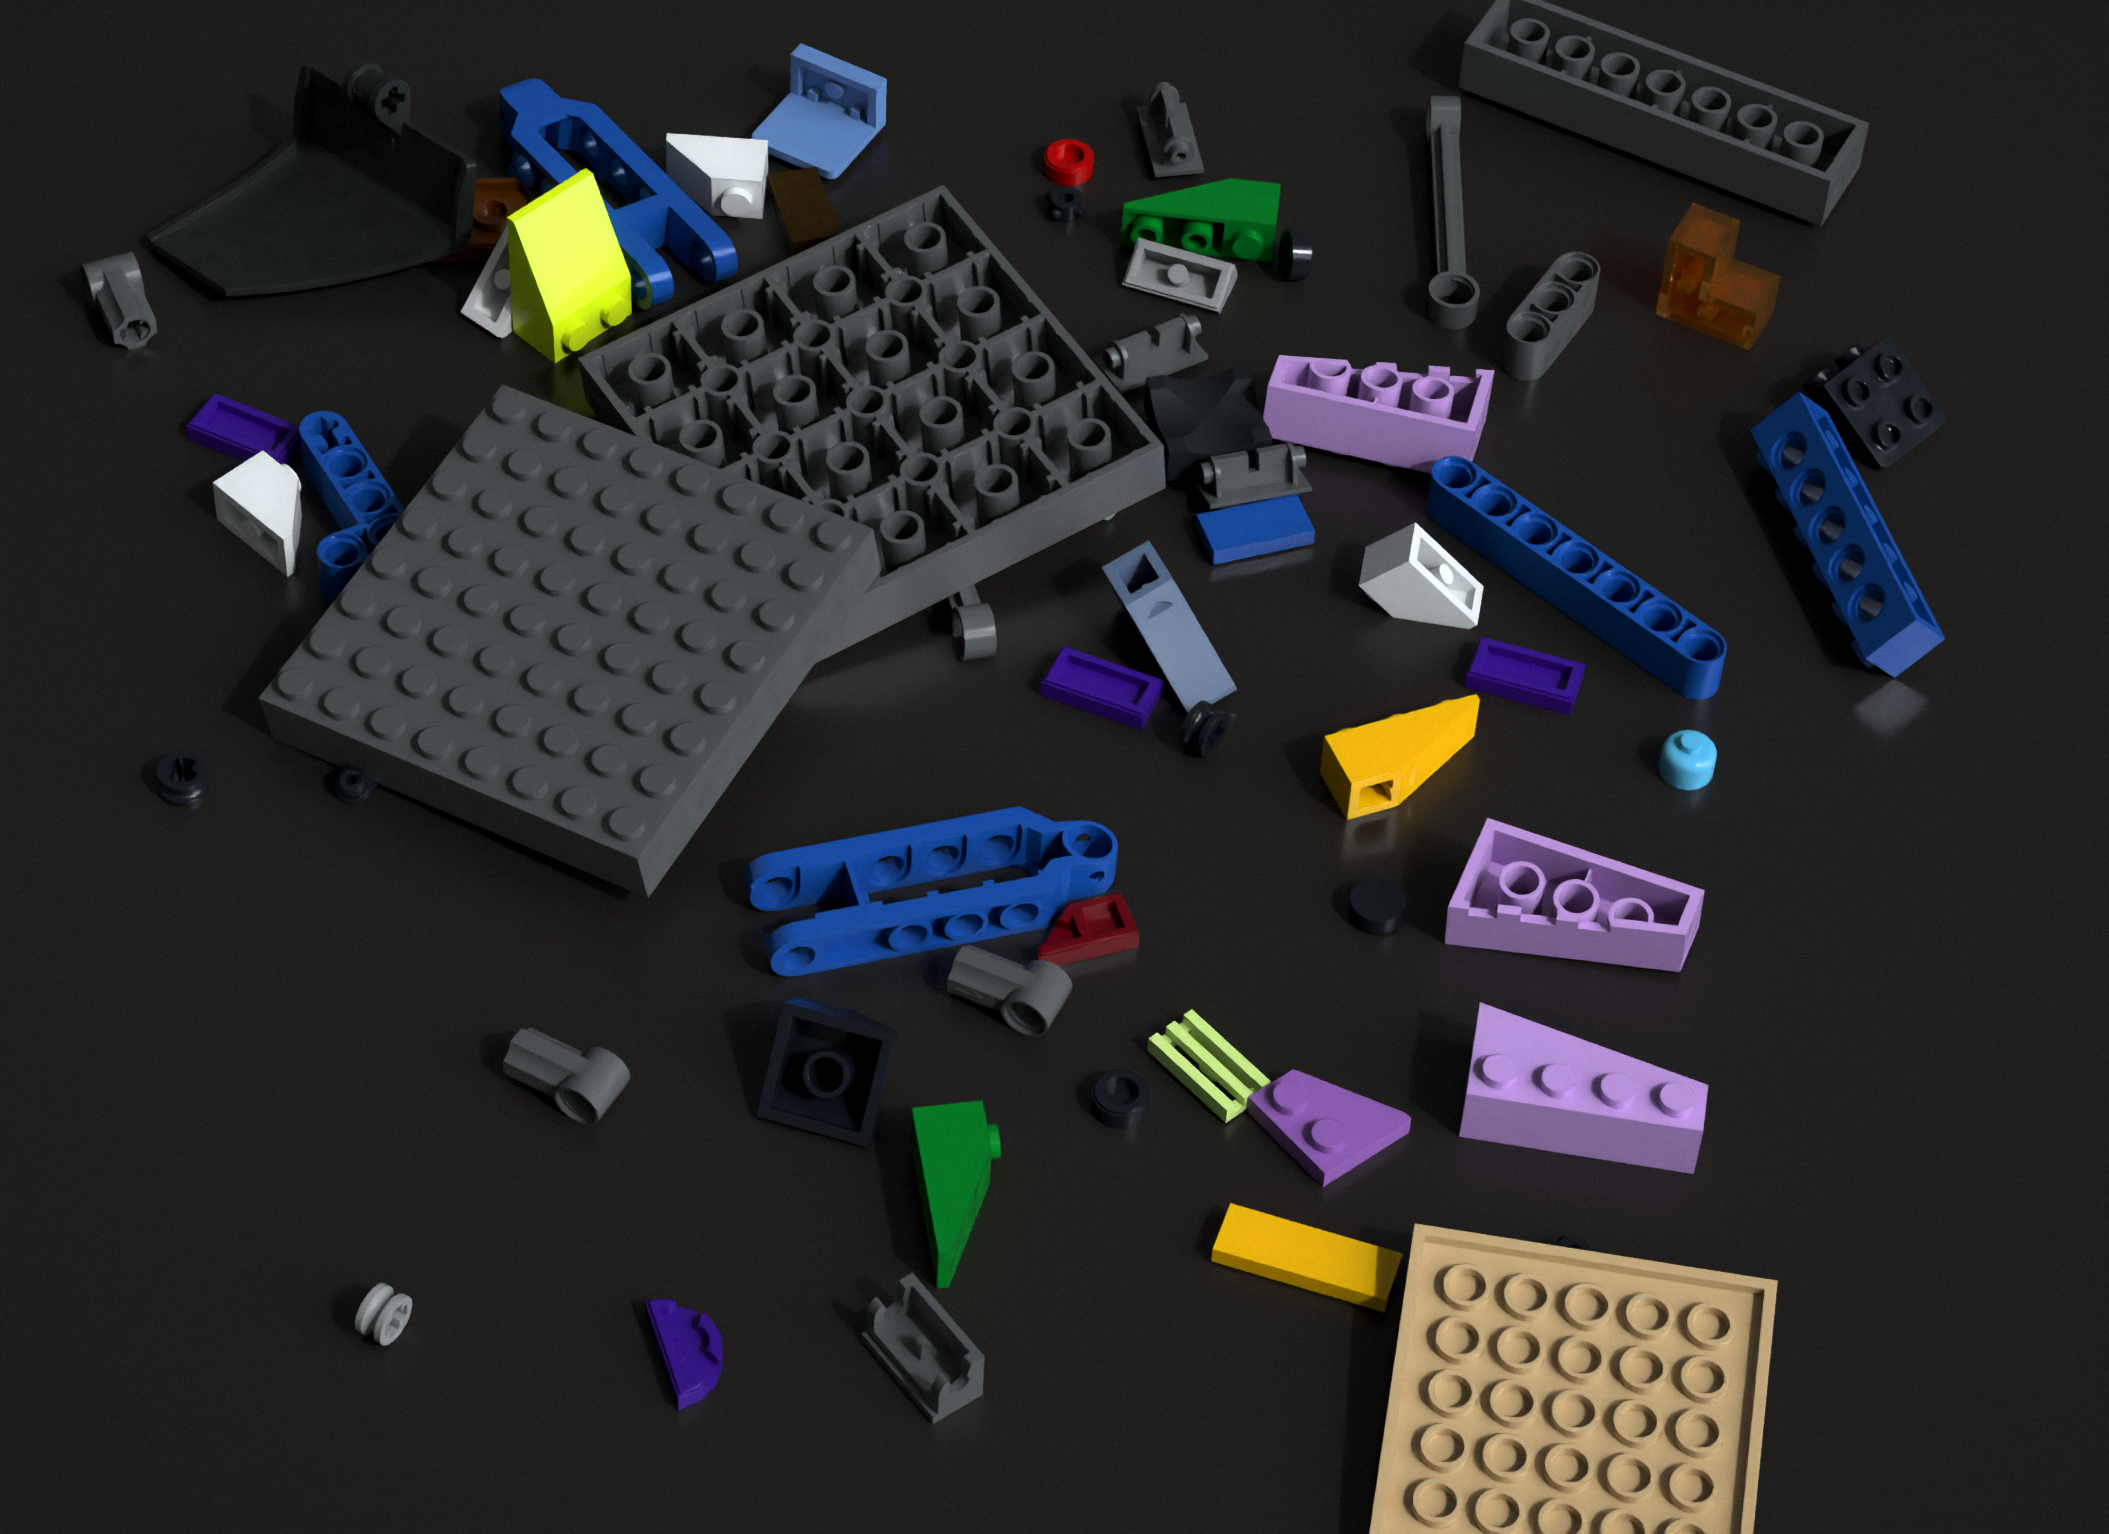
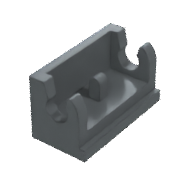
M911 1273L898 1281L895 1291L897 1294L896 1300L888 1308H885L877 1297L871 1301L867 1309L866 1331L861 1333V1341L927 1419L934 1424L983 1395L985 1356L918 1278Z

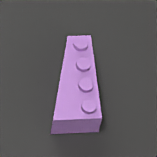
M1279 355L1267 387L1263 420L1269 426L1272 438L1279 439L1285 443L1301 444L1328 450L1337 455H1350L1381 462L1391 467H1403L1431 474L1432 466L1443 457L1458 456L1473 462L1486 421L1495 370L1476 369L1474 377L1450 376V367L1428 366L1427 374L1398 372L1396 363L1376 362V365L1365 369H1351L1348 360Z
M1487 818L1448 905L1445 944L1681 972L1699 928L1705 890Z
M1480 1002L1459 1137L1694 1174L1704 1130L1708 1085Z

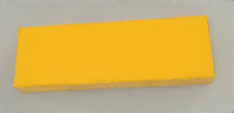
M1230 1203L1212 1249L1211 1261L1385 1313L1401 1268L1403 1253Z

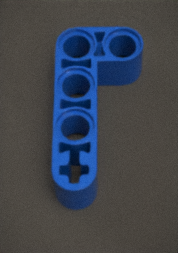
M318 411L307 415L300 422L299 437L304 473L341 528V531L323 538L317 548L321 593L326 600L333 603L405 509L346 420L340 414L332 411Z

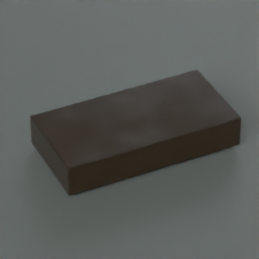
M817 167L767 175V189L792 255H796L842 233Z

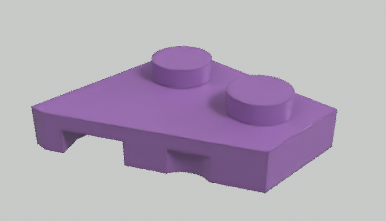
M1292 1069L1248 1097L1247 1112L1322 1187H1325L1405 1136L1410 1130L1411 1118L1405 1112L1295 1069Z

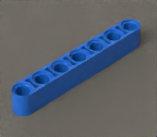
M1448 456L1435 462L1431 471L1426 511L1436 524L1678 694L1688 699L1701 700L1707 699L1717 692L1727 650L1725 639L1717 631L1472 461L1463 457Z

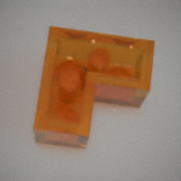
M1693 203L1669 238L1655 314L1750 350L1773 314L1781 276L1734 259L1741 221Z

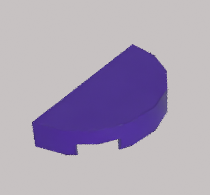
M645 1300V1314L679 1411L701 1401L716 1386L723 1368L721 1334L708 1315L701 1313L700 1316L692 1309L676 1306V1300Z

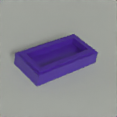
M216 393L210 397L186 425L188 440L244 462L259 452L264 451L279 464L288 465L301 449L299 426Z
M1480 636L1466 674L1465 688L1571 715L1584 677L1586 664Z
M1062 646L1041 682L1040 695L1142 730L1163 694L1164 680Z

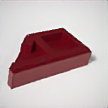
M1119 892L1067 904L1056 920V927L1045 944H1041L1037 949L1036 960L1042 959L1061 966L1139 947L1140 934L1122 893Z

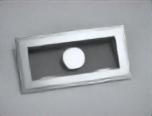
M1138 237L1122 286L1220 314L1236 282L1238 272L1235 264Z

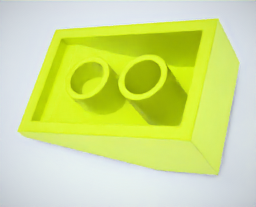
M587 168L581 170L507 217L513 332L553 363H557L572 352L582 349L589 341L607 329L619 325L627 316L632 314L631 275L591 171Z

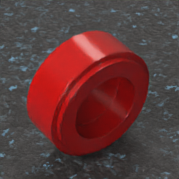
M1062 139L1051 143L1045 149L1043 171L1050 181L1063 186H1076L1088 181L1093 174L1094 154L1092 149L1085 143L1074 139Z

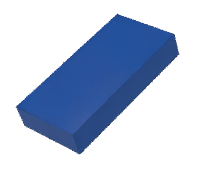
M1297 494L1196 515L1195 528L1213 565L1314 544L1315 529Z

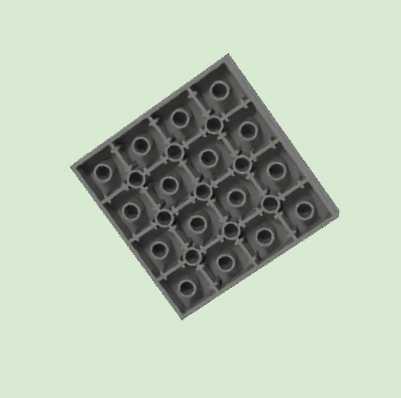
M944 185L578 358L585 400L603 424L873 528L881 571L816 663L1166 488L1164 445Z
M502 384L258 699L273 739L341 768H344L346 764L359 768L376 783L649 898L881 571L874 530L866 525Z

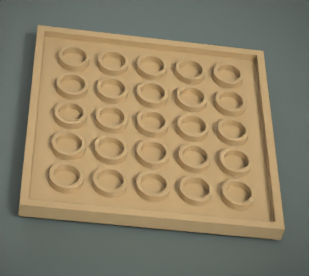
M1415 1223L1369 1534H1753L1778 1281Z

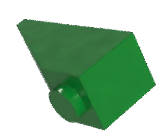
M983 1100L914 1107L911 1109L910 1145L937 1289L950 1286L990 1184L991 1159H999L1001 1157L997 1123L987 1124Z

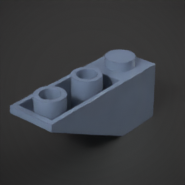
M1149 540L1101 567L1119 603L1187 714L1202 700L1213 704L1237 690L1178 586Z

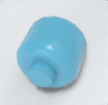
M1677 731L1669 735L1663 743L1658 768L1661 777L1668 784L1678 789H1700L1707 785L1713 777L1717 750L1714 743L1699 731Z

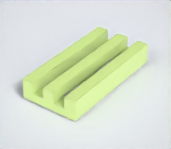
M1193 1009L1183 1015L1182 1023L1178 1024L1176 1021H1173L1167 1025L1163 1036L1157 1032L1148 1039L1147 1051L1225 1123L1246 1110L1248 1097L1271 1082ZM1178 1045L1181 1049H1183L1194 1061H1196L1199 1064V1069L1210 1080H1208L1174 1047ZM1211 1081H1217L1236 1099L1231 1101Z

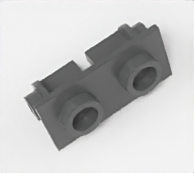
M1160 82L1153 87L1149 96V106H1139L1136 109L1154 176L1166 177L1204 173V166L1186 103H1179L1180 96L1178 90L1167 82Z
M1181 313L1175 319L1155 326L1154 334L1151 336L1145 330L1122 340L1115 339L1110 341L1108 348L1102 351V355L1093 358V362L1116 390L1122 394L1145 385L1146 377L1170 375L1207 360L1208 354L1195 340V336L1201 334L1202 331L1198 318L1195 315L1187 316Z
M1291 442L1257 448L1255 449L1256 467L1249 468V459L1246 451L1208 456L1207 462L1199 463L1198 465L1200 481H1194L1195 488L1210 509H1226L1248 502L1311 492L1312 486L1299 469L1306 466V454L1303 446L1294 447Z

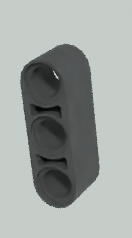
M1582 252L1562 254L1510 316L1506 324L1501 357V367L1507 375L1521 381H1531L1540 378L1590 317L1595 307L1601 271L1600 264L1595 258Z

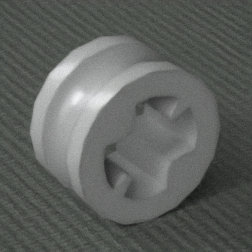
M386 1283L377 1284L366 1295L359 1307L355 1319V1329L363 1335H370L373 1332L374 1340L383 1346L389 1345L400 1335L407 1324L413 1306L412 1299L404 1293L394 1296L393 1288Z

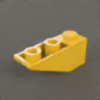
M1474 694L1456 700H1445L1434 706L1405 714H1394L1384 720L1355 728H1344L1336 733L1324 736L1320 774L1346 820L1398 806L1471 740L1475 734L1480 703L1478 695Z

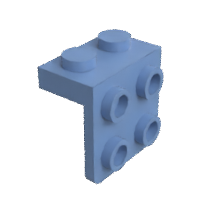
M800 43L790 54V93L752 133V139L768 140V154L803 169L817 167L820 176L827 179H835L840 176L885 126L887 79Z

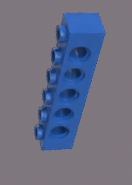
M1798 391L1750 430L1760 449L1756 452V458L1764 470L1774 477L1778 485L1774 490L1776 498L1794 516L1797 525L1793 527V531L1800 543L1812 552L1816 563L1812 565V569L1820 582L1831 590L1836 600L1831 604L1832 609L1838 619L1851 630L1855 638L1851 642L1853 651L1867 667L1872 668L1876 665L1895 678L1944 641L1945 637L1831 417L1826 410Z

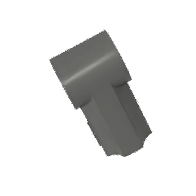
M129 251L80 264L81 279L88 302L93 310L99 308L114 344H122L128 350L146 346L151 336L158 333L157 323L146 299L141 272L133 252Z
M970 944L961 947L954 958L951 972L947 978L948 992L1001 1012L1003 1019L1012 1029L1029 1037H1041L1046 1034L1073 988L1072 981L1067 973L1050 961L1042 959L1032 960L1024 966Z
M532 1027L527 1030L521 1028L510 1041L507 1055L503 1060L504 1074L553 1097L559 1109L568 1118L585 1126H593L601 1119L629 1083L631 1077L624 1062L609 1050L601 1047H590L584 1053Z

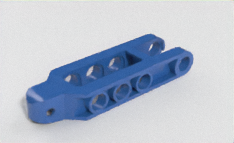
M529 78L500 89L498 127L503 137L513 148V156L508 168V174L510 177H517L522 182L521 188L531 198L533 193L532 187L539 185V194L542 196L578 173L545 140V137H547L557 149L572 151L574 154L579 153L597 171V177L602 182L607 181L625 199L626 206L616 210L604 199L603 202L631 275V300L641 309H650L673 298L674 282L672 274L666 262L654 250L662 246H666L688 269L693 267L710 283L723 281L736 274L738 258L733 243L727 234L596 104L560 98L545 82L535 78Z
M1017 806L772 852L753 860L745 868L743 878L751 904L763 911H779L842 898L845 899L847 905L845 908L814 913V918L792 922L779 927L770 935L769 933L765 934L763 942L772 970L778 975L792 977L1049 928L1068 901L1104 893L1113 884L1117 868L1118 843L1114 834L1099 823L1084 820L1054 822L1026 808ZM1082 834L1089 835L1085 840H1076ZM998 835H1002V836H1000V837L997 838V839L987 841L988 839H990V838H992V837H995V836H998ZM946 846V847L943 848V849H940V850H937V851H932V850H934V849H936V848H938V847ZM892 856L887 860L878 861L881 858ZM1010 866L1019 867L1029 872L1030 877L994 883L993 879L982 881V886L939 894L938 890L926 892V897L883 905L882 901L870 903L868 893ZM776 877H781L780 879H778V880H776V881L767 882V881L770 880V879H773V878H776Z

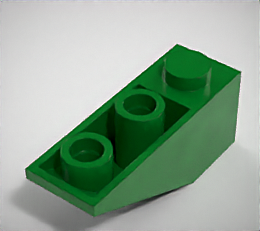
M1229 178L1126 202L1123 205L1120 246L1135 247L1139 237L1200 255L1272 262L1281 184Z

